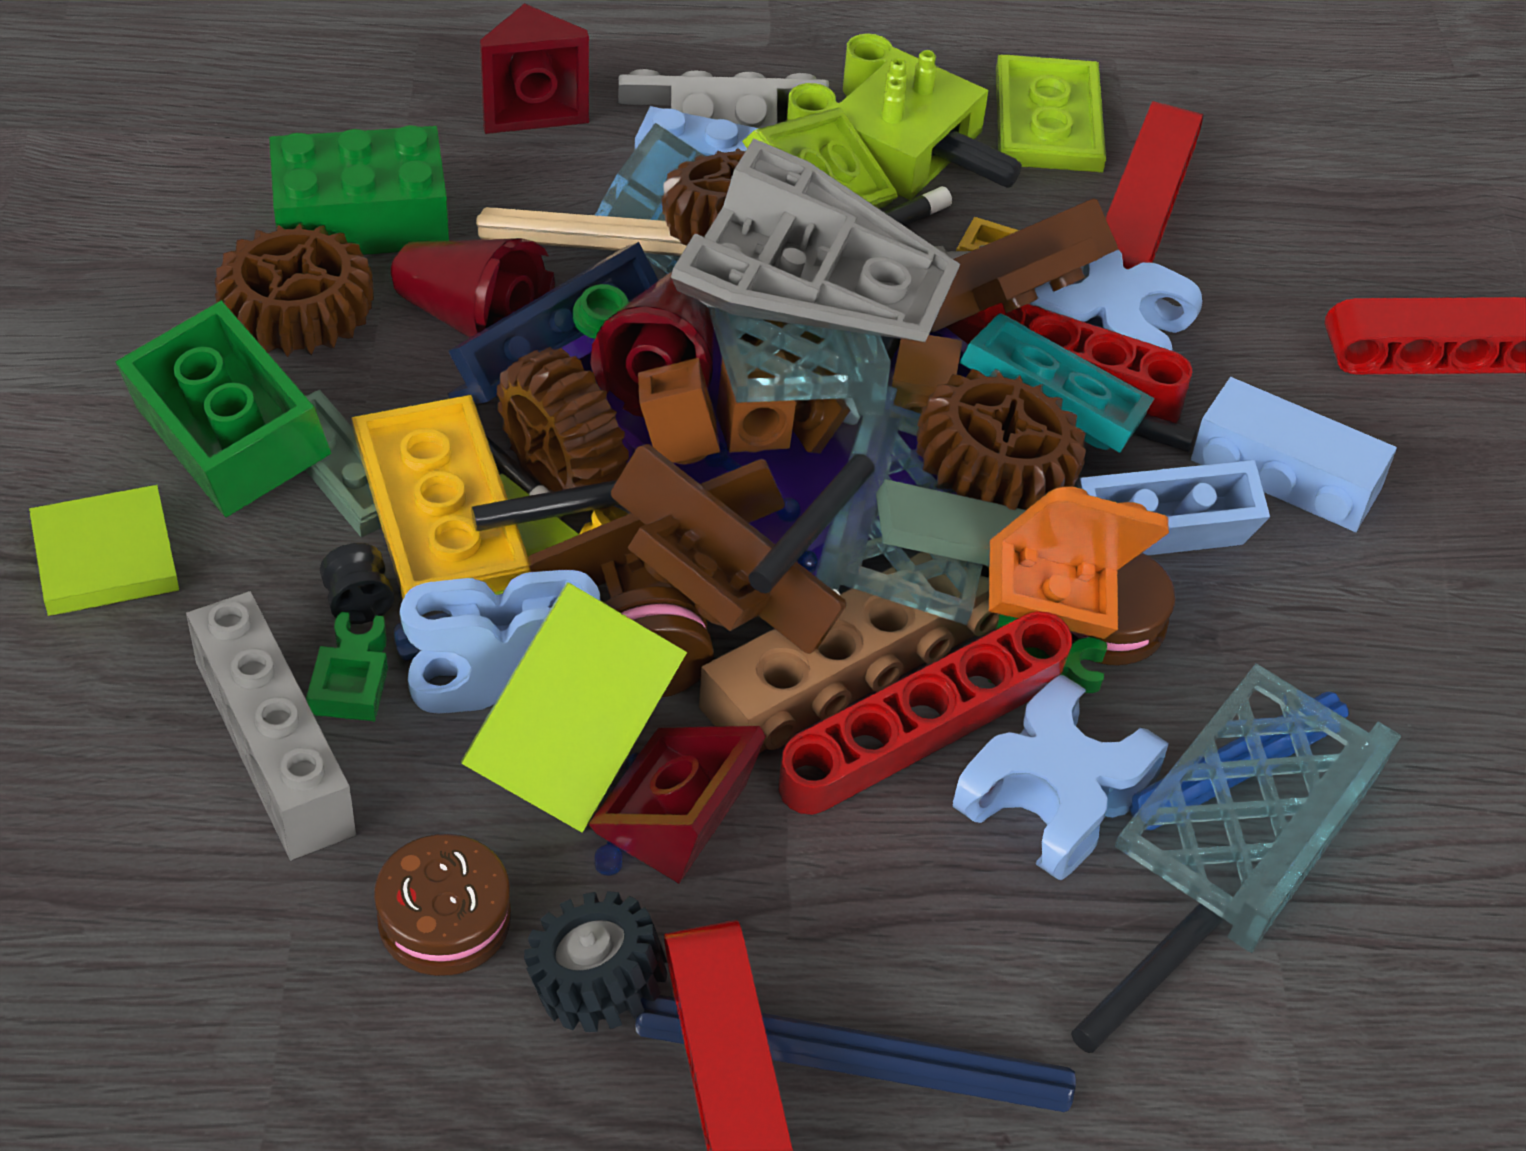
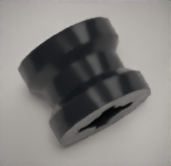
M367 543L342 545L330 551L322 560L319 568L324 587L329 590L328 602L331 613L335 618L341 612H346L350 614L351 624H363L373 621L375 615L383 616L392 607L395 599L390 580L384 575L386 568L382 553L375 546Z

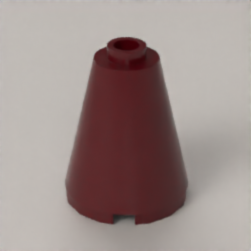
M522 238L410 242L395 256L391 265L393 286L399 296L469 338L555 288L554 272L545 270L541 256L549 257L547 251L536 242Z
M672 272L665 275L608 318L600 327L592 343L591 368L598 386L601 390L607 391V394L610 390L618 399L625 403L622 409L634 416L644 417L639 403V372L699 358L707 388H709L712 380L715 308L677 291L671 279Z

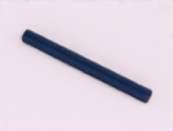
M659 995L654 1002L642 998L641 1003L645 1012L636 1017V1033L641 1037L684 1044L675 998ZM761 1013L771 1058L775 1061L1059 1112L1069 1111L1074 1100L1076 1075L1075 1071L1070 1067Z

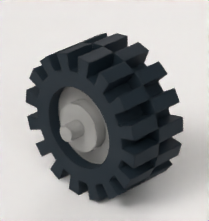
M607 891L603 902H599L596 892L583 894L584 905L574 907L572 900L569 899L559 904L563 915L557 918L548 912L540 919L545 932L533 929L528 937L531 948L524 950V960L528 966L526 969L547 1014L554 1022L559 1018L564 1028L574 1030L580 1021L585 1032H597L599 1020L606 1019L610 1029L621 1026L622 1022L619 1014L628 1010L635 1019L645 1012L641 999L646 998L654 1002L661 993L657 982L666 983L668 971L665 963H667V958L650 914L645 907L641 909L638 900L631 896H628L623 902L619 892Z

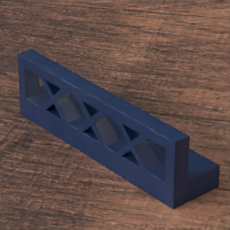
M640 243L627 245L450 349L448 352L465 383L447 393L449 398L472 395L475 405L488 402L497 396L500 374L507 370L512 363L519 361L520 357L535 350L540 352L549 347L556 350L583 336L584 334L574 324L573 309L575 302L587 288L599 284L611 285L620 289L626 295L628 302H631L659 281Z

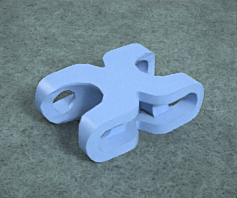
M1116 250L1082 266L1081 269L1085 276L1082 280L1054 292L1049 282L1035 287L1038 299L1028 303L1172 350L1169 337L1159 329L1173 333L1185 330L1193 323L1202 308V294L1199 287L1193 281L1156 263L1142 262L1130 269H1125L1123 267L1122 253ZM1162 298H1173L1174 300L1178 301L1182 306L1178 307L1172 305L1171 303Z
M557 570L523 573L511 579L504 592L500 595H496L485 582L473 578L427 582L413 587L405 595L400 608V618L404 633L410 643L421 650L413 658L409 668L408 689L411 698L422 710L438 714L483 710L494 705L566 582L571 583L600 601V592L597 585L583 572ZM431 611H443L451 617L430 620L422 617V615ZM437 676H457L449 684L442 686L427 683Z
M1064 675L1054 678L1029 701L1024 715L1023 726L1025 728L1020 734L1008 732L996 735L973 758L959 777L953 800V808L978 823H982L1003 808L1021 807L1038 814L1047 826L1043 833L1042 855L1036 861V865L1058 880H1063L1070 875L1095 849L1099 839L1100 824L1104 817L1113 818L1128 813L1130 811L1129 807L1132 805L1133 795L1154 783L1160 774L1169 744L1145 728H1139L1120 742L1102 743L1085 736L1076 725L1080 714L1079 698L1086 692V689Z

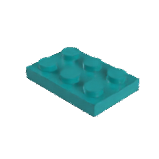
M999 313L969 343L959 362L971 370L980 371L986 377H989L997 369L1004 378L1014 380L1020 374L1022 382L1035 387L1043 384V393L1046 396L1063 398L1062 410L1070 411L1077 415L1076 427L1086 433L1085 442L1100 449L1112 448L1119 453L1133 435L1155 399L1002 313Z

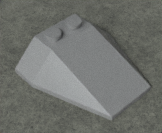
M753 138L734 169L721 211L705 237L698 234L693 235L675 264L671 279L677 291L698 299L707 306L719 308L737 316L926 342L960 264L810 162Z

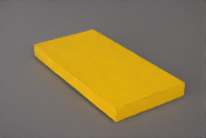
M472 395L352 417L353 433L403 599L408 591L417 585L461 578H473L483 581L493 592L503 591L511 579L523 573L531 572L528 555L517 524L475 531L471 506L508 500Z

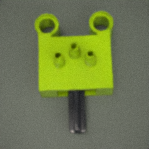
M866 33L859 34L850 38L847 43L843 78V92L846 98L842 102H836V96L831 89L817 83L797 85L789 93L787 121L838 107L841 108L897 191V194L908 200H912L950 162L1006 188H1010L1015 184L1022 169V164L1017 159L974 140L982 133L988 90L935 65L936 55L930 50L922 51L919 54V58L893 47L889 40L882 36Z

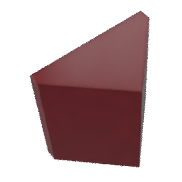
M524 3L480 39L483 128L485 134L589 123V35L586 29Z
M760 726L658 728L591 819L589 825L597 835L680 884L745 788L766 735Z

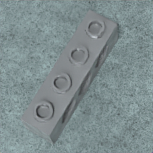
M251 591L187 612L186 616L198 669L289 860H294L356 836L350 786Z

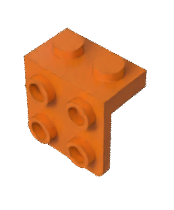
M1060 487L1048 492L990 539L989 612L1014 618H1020L1036 611L1049 612L1061 618L1068 625L1070 631L1102 639L1107 638L1118 630L1117 570L1169 533L1168 517L1147 511L1146 507L1138 503H1117L1090 496L1085 490L1077 487Z

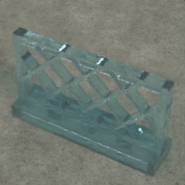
M707 306L736 403L853 398L859 416L884 415L891 361L881 336L788 323L783 328L764 321V319L737 316L719 308ZM808 331L825 340L820 344H816L800 337V335ZM747 333L764 342L756 347L739 338ZM783 349L801 358L792 363L775 354ZM819 365L839 375L821 376L812 372V370ZM756 368H759L776 377L748 379L747 375Z
M874 381L857 428L848 462L855 454H864L874 463L875 471L830 522L815 576L828 587L839 591L840 585H844L967 625L974 607L982 564L930 554L934 560L915 566L902 550V547L883 544L880 521L876 517L879 516L876 492L885 479L891 480L888 476L889 474L906 470L919 487L946 493H953L955 491L953 489H938V480L932 474L923 471L924 458L916 453V449L911 450L897 433L898 430L916 435L919 429L917 423L921 414L893 405L897 388ZM884 554L897 572L886 575L862 567V560ZM946 574L959 590L960 597H954L934 590L927 579Z
M1256 663L1119 834L1115 847L1231 923L1233 927L1227 938L1252 953L1380 776L1401 735L1379 721L1368 733ZM1257 690L1280 704L1284 717L1254 719L1248 699ZM1238 714L1239 720H1232ZM1323 731L1346 746L1340 754L1312 756L1305 732ZM1290 734L1297 757L1267 759L1260 735ZM1245 737L1251 760L1221 762L1215 744L1216 739ZM1204 756L1206 763H1198ZM1327 771L1320 780L1318 772ZM1302 773L1309 796L1305 798L1279 799L1272 775ZM1257 776L1264 800L1233 803L1226 778ZM1211 779L1218 804L1186 806L1181 789L1182 782ZM1170 799V803H1171V806H1172V807H1164V808H1163V806H1164V805L1167 803V801ZM1294 815L1287 824L1285 816ZM1269 817L1276 837L1275 842L1246 844L1238 819ZM1223 820L1230 846L1198 848L1192 822ZM1177 824L1183 849L1163 851L1141 837V834L1151 825ZM1261 860L1253 870L1251 861ZM1236 863L1242 886L1234 897L1208 881L1204 864Z

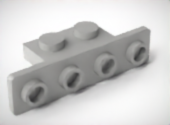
M639 69L630 72L629 75H619L618 103L628 105H669L671 109H676L682 113L716 120L724 119L735 124L763 128L777 124V108H788L789 93L792 88L805 83H817L829 88V81L817 79L814 75L807 73L791 74L786 79L765 78L762 74L756 72H742L734 77H713L708 72L698 70L685 72L682 76H664L654 70Z

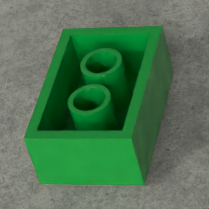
M409 125L393 129H350L344 132L292 133L285 136L269 137L276 228L279 224L283 229H295L301 222L306 230H315L319 226L324 225L329 235L344 233L348 243L359 244L363 255L400 252L410 242L449 241L447 196L437 126L418 127Z
M222 300L115 361L138 411L225 518L332 454L313 404Z

